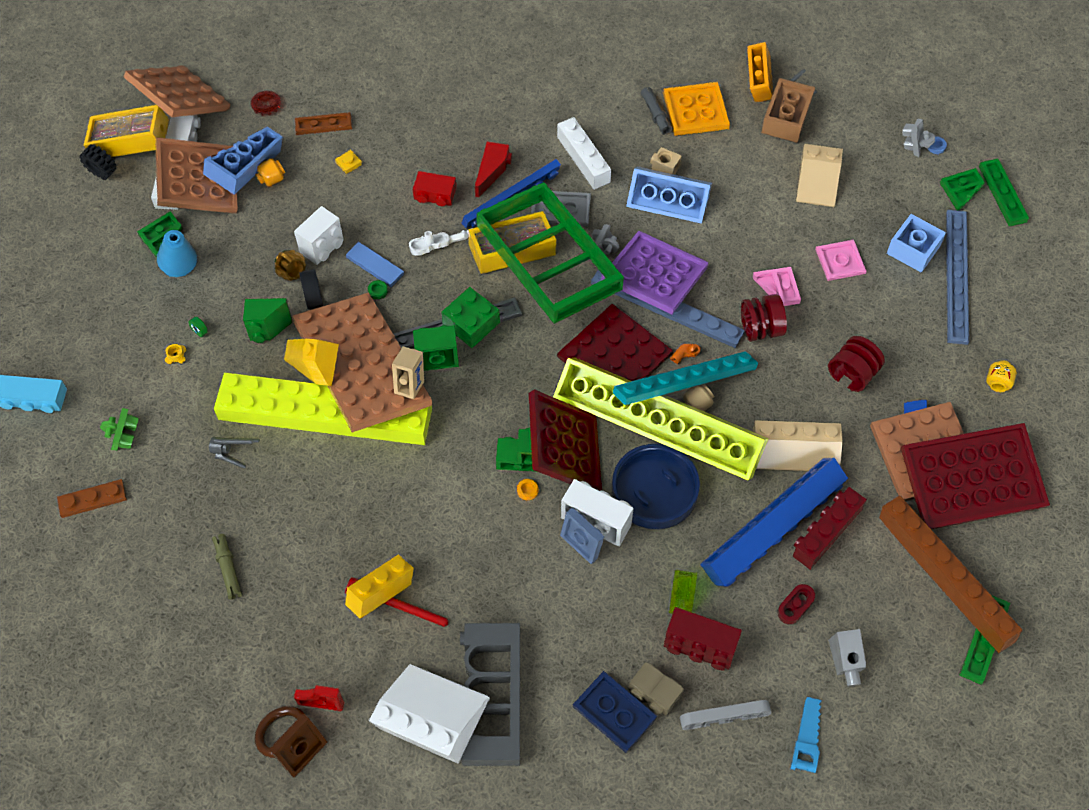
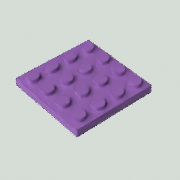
M641 231L635 234L612 262L624 277L623 290L621 291L669 314L675 312L708 267V262Z

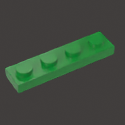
M999 159L980 162L979 169L1008 226L1027 223L1029 217Z
M991 595L1008 612L1010 602ZM975 628L959 676L982 685L995 649L977 628Z

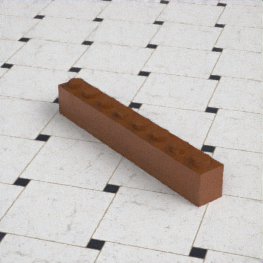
M899 495L883 505L879 517L881 521L993 648L1000 653L1017 642L1022 632L1020 626L906 501Z

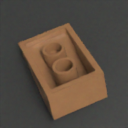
M779 78L764 117L761 133L798 143L815 87Z

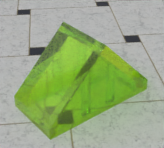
M675 570L669 613L673 614L675 607L692 612L698 573Z

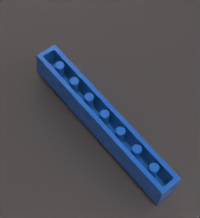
M823 458L700 564L716 586L727 587L734 583L737 575L749 570L753 561L765 556L769 547L781 542L782 536L785 533L797 528V523L800 520L809 517L816 506L824 504L831 493L837 492L843 487L842 484L848 477L836 459Z

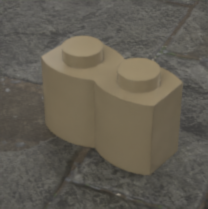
M647 662L644 663L629 683L630 694L639 701L644 699L650 704V709L658 715L663 713L667 716L684 691V688L677 682L665 676Z

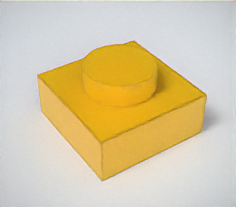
M351 150L335 159L336 163L346 174L362 165V161Z

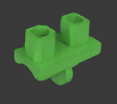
M122 408L118 424L115 423V417H109V421L101 423L100 428L105 432L104 437L111 438V435L115 434L111 450L118 451V447L131 448L134 435L123 433V429L136 431L139 418L129 415V409Z

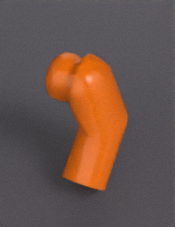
M682 344L670 357V360L679 364L685 357H696L701 351L700 346L697 344Z

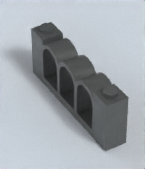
M465 623V631H460V645L465 647L464 662L466 673L469 676L464 687L472 690L474 686L481 683H510V704H487L482 715H510V736H477L472 734L461 757L462 765L520 766V623ZM482 652H511L510 672L476 671L471 667L470 661L473 656Z

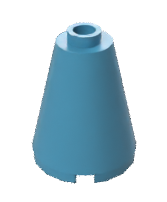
M170 230L164 235L157 253L158 267L170 277L187 275L197 264V253L180 231Z

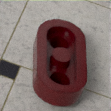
M800 584L784 599L778 609V617L783 623H796L810 608L815 600L813 588L806 584ZM799 595H805L807 600H801ZM785 611H792L793 616H787Z

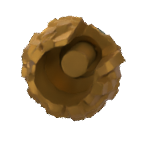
M295 250L280 252L275 258L274 269L276 274L284 280L292 281L300 277L299 273L305 270V258L301 253L295 252Z

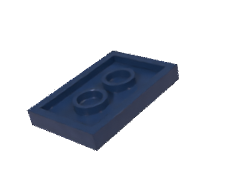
M604 671L573 704V708L625 753L632 748L657 719V716Z

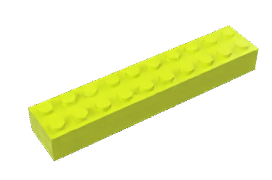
M567 359L554 393V398L743 479L750 480L753 478L769 438L666 395L624 405L613 394V389L616 385L631 382L630 380L580 359Z
M224 373L214 411L218 420L425 445L432 406L351 432L328 386Z

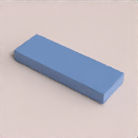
M360 242L346 254L347 259L390 287L404 275L403 270Z

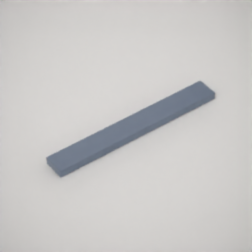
M947 210V343L968 345L967 212Z

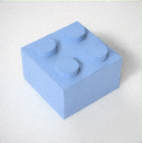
M910 214L892 238L887 254L922 273L940 248L946 232Z

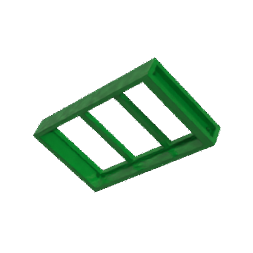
M545 182L476 213L479 230L553 324L623 290V275ZM542 201L560 224L508 248L491 225ZM566 230L584 253L532 278L514 254ZM589 259L605 277V279L555 304L550 301L538 285Z

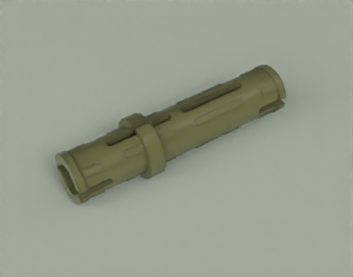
M218 534L219 539L216 536L212 538L217 554L215 559L221 568L228 599L232 600L236 598L235 595L241 597L243 594L232 561L234 556L233 552L229 550L227 537L225 534Z

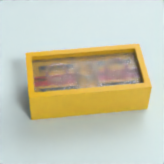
M157 105L90 116L84 147L87 148L90 144H95L97 147L99 146L102 150H105L106 154H110L111 157L156 150V137L166 138L169 118Z
M544 211L491 225L508 248L551 228ZM478 227L468 229L469 247L480 274L509 267ZM553 235L514 255L521 264L556 255V238Z

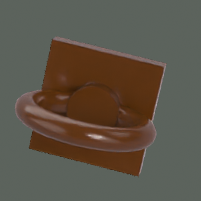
M292 706L280 707L268 713L259 723L255 733V744L258 751L266 757L276 758L293 778L328 743L304 712ZM283 716L295 717L297 721L271 748L268 747L264 736L269 725Z

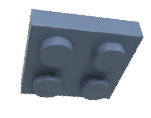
M572 507L566 512L560 536L592 564L598 559L604 536L598 528L593 527L586 520L583 514L578 513Z

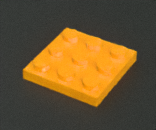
M718 82L664 88L663 95L674 136L729 129L730 123Z

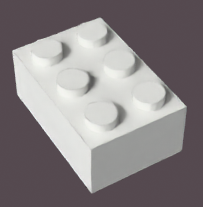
M575 479L562 498V519H565L566 512L573 507L578 513L583 514L593 527L601 531L605 540L620 547L632 525L633 507L623 500L618 501L607 492L598 491L584 481L579 482Z

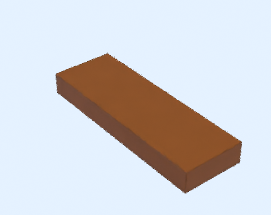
M351 112L295 118L296 135L352 129Z

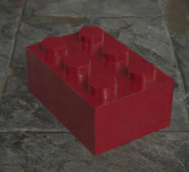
M675 607L666 631L663 647L675 655H680V653L688 655L689 659L694 662L701 663L705 661L711 663L714 669L729 670L742 630Z

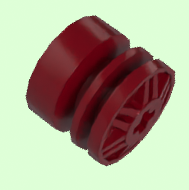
M779 294L763 296L761 303L757 297L752 298L751 301L749 299L742 300L741 322L749 342L756 341L757 338L759 340L765 339L766 332L770 338L786 335V312Z
M853 336L847 340L841 350L830 360L828 370L837 382L844 375L851 379L852 382L847 388L851 391L860 392L865 389L873 376L883 367L885 358L882 351L869 339Z

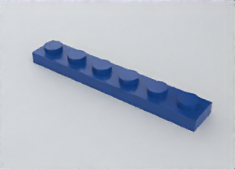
M555 159L466 214L461 224L466 229L470 226L476 227V213L517 193L541 184L547 178L552 180L558 175L561 164Z

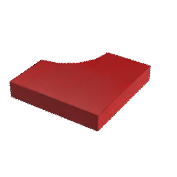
M315 685V688L311 690L296 689L294 698L298 705L335 711L343 710L344 700L339 688Z

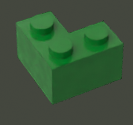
M530 428L519 429L518 439L513 437L498 438L497 470L537 472L532 469Z

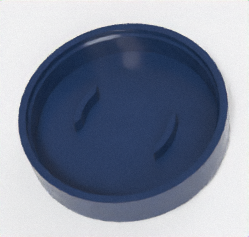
M646 444L627 452L617 463L612 479L613 498L629 503L633 507L632 523L648 529L670 528L684 521L695 508L700 488L699 475L693 462L684 453L663 444Z

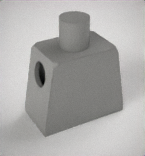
M860 629L837 632L828 640L837 675L845 674L847 687L861 685L859 672L866 668V661ZM849 653L851 655L853 664H851L847 659Z

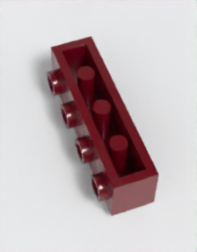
M848 487L844 493L840 491L833 500L835 503L831 507L826 506L820 514L822 518L818 522L814 520L808 527V534L805 537L801 535L794 543L795 551L793 557L811 570L863 510L867 499L851 487Z

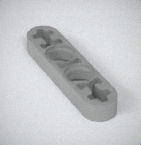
M759 700L689 712L681 715L679 718L682 730L707 727L711 723H730L734 719L748 720L769 716L772 712L768 700Z

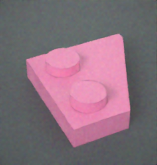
M791 267L753 273V279L768 295H780L784 306L800 304L801 297Z

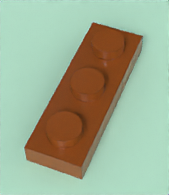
M120 479L57 497L60 516L64 518L126 501L127 498L124 482Z

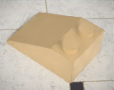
M804 144L796 202L835 207L843 149Z

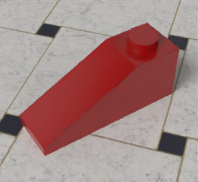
M494 142L486 143L475 183V197H480L506 171L507 164L511 165L512 153H509V145Z

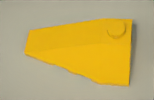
M318 339L287 340L284 360L315 384L332 386L339 344Z

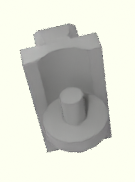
M917 119L915 124H905L902 132L903 136L908 137L905 140L904 149L911 150L913 155L920 157V149L922 147L929 148L934 144L935 135L927 130L924 131L923 119Z
M604 224L602 230H593L591 238L605 255H609L610 252H617L619 244L616 242L617 238L610 232V225Z

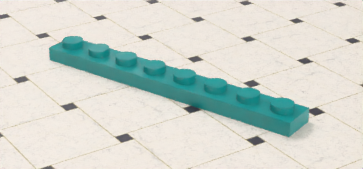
M745 351L614 386L613 394L624 405L756 370L758 362Z

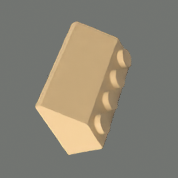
M755 420L752 432L769 438L756 469L809 471L823 458H835L840 465L842 452L841 423Z

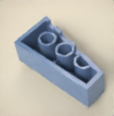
M266 127L248 136L247 140L234 143L233 147L228 150L223 149L218 152V155L205 158L203 175L235 195L258 173V165L269 158H275L281 152L283 136Z

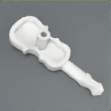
M462 230L461 233L451 236L445 232L432 235L431 231H426L424 233L425 237L415 238L409 242L411 254L420 256L429 253L431 250L446 247L451 243L466 240L468 238V230Z

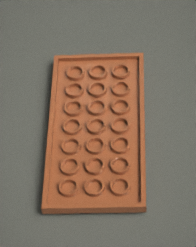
M369 293L292 316L302 339H318L339 344L332 386H328L351 432L432 406V399L423 385L414 399L394 394L392 363L400 352L401 347Z

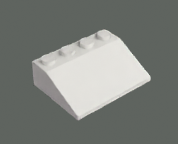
M409 664L381 697L369 721L387 733L455 763H459L489 701V697Z

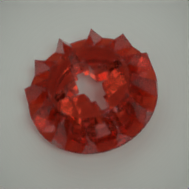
M272 91L259 92L251 99V107L256 114L260 113L263 116L268 113L271 115V112H277V108L281 107L280 97ZM262 102H265V103L269 102V105H264V106H263V103H262Z

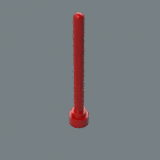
M354 577L350 578L346 586L345 594H347V588L355 582H357L359 579ZM393 597L384 603L443 627L449 623L445 617Z

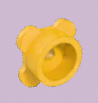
M178 344L169 345L166 348L167 357L165 362L167 364L173 362L181 364L185 362L184 352H186V347Z

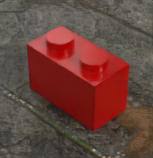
M418 171L413 186L414 200L420 203L431 202L438 206H451L457 189L456 177Z

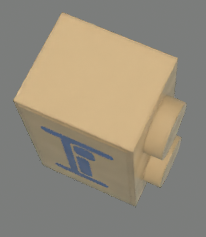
M403 346L392 363L394 394L414 399L424 383L423 352Z

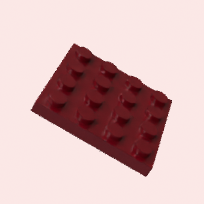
M611 304L557 353V357L564 363L567 362L568 358H577L630 381H635L652 374L673 354V350L615 305Z
M535 389L529 392L532 469L568 484H571L574 479L579 482L584 481L592 488L602 491L596 415Z

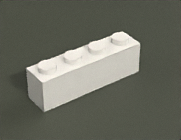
M572 117L558 123L557 138L592 188L597 189L610 183L611 168L577 120Z

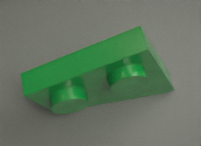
M976 168L942 178L940 181L942 188L957 211L961 210L985 183Z
M170 211L140 229L137 233L157 258L164 235L170 230L181 232L182 225Z

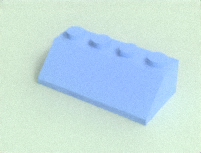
M636 167L634 168L626 207L702 223L712 183Z

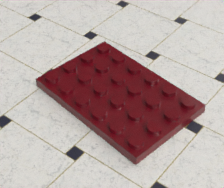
M1025 423L906 444L900 447L920 518L931 530L1050 506Z

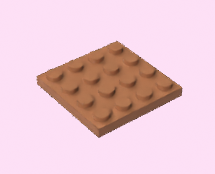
M185 66L125 71L124 78L171 117L223 112L230 109L231 104L223 96L218 95L212 90V87L202 82L198 76L191 73Z
M156 137L157 206L237 213V193L235 195L203 175L205 158L209 156L214 157L218 155L219 151L223 149L228 150L233 146Z
M951 402L874 421L870 424L898 495L905 501L915 497L900 447L906 444L964 434Z

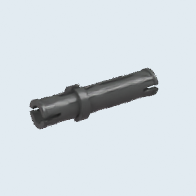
M647 87L641 91V95L653 115L654 123H657L663 135L665 133L669 134L672 131V126L667 120L666 112L660 107L650 87L648 89Z

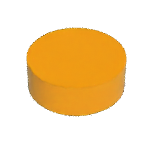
M523 479L518 483L517 494L521 499L532 500L538 495V484L534 480Z

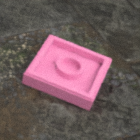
M854 240L816 247L815 250L827 281L866 274L865 266Z

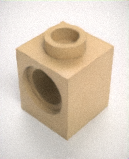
M661 147L651 158L652 170L675 175L680 168L682 155Z

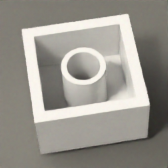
M322 206L294 231L299 253L316 265L321 261H326L329 254L334 249L340 248L344 240L339 218Z

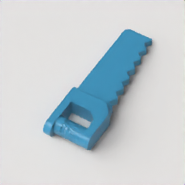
M807 697L805 700L798 739L795 743L790 768L792 770L797 768L816 773L820 753L819 747L816 744L819 742L817 737L819 736L818 730L820 728L818 725L820 719L818 717L820 716L819 710L821 706L819 704L821 700ZM798 753L810 755L813 762L798 759Z

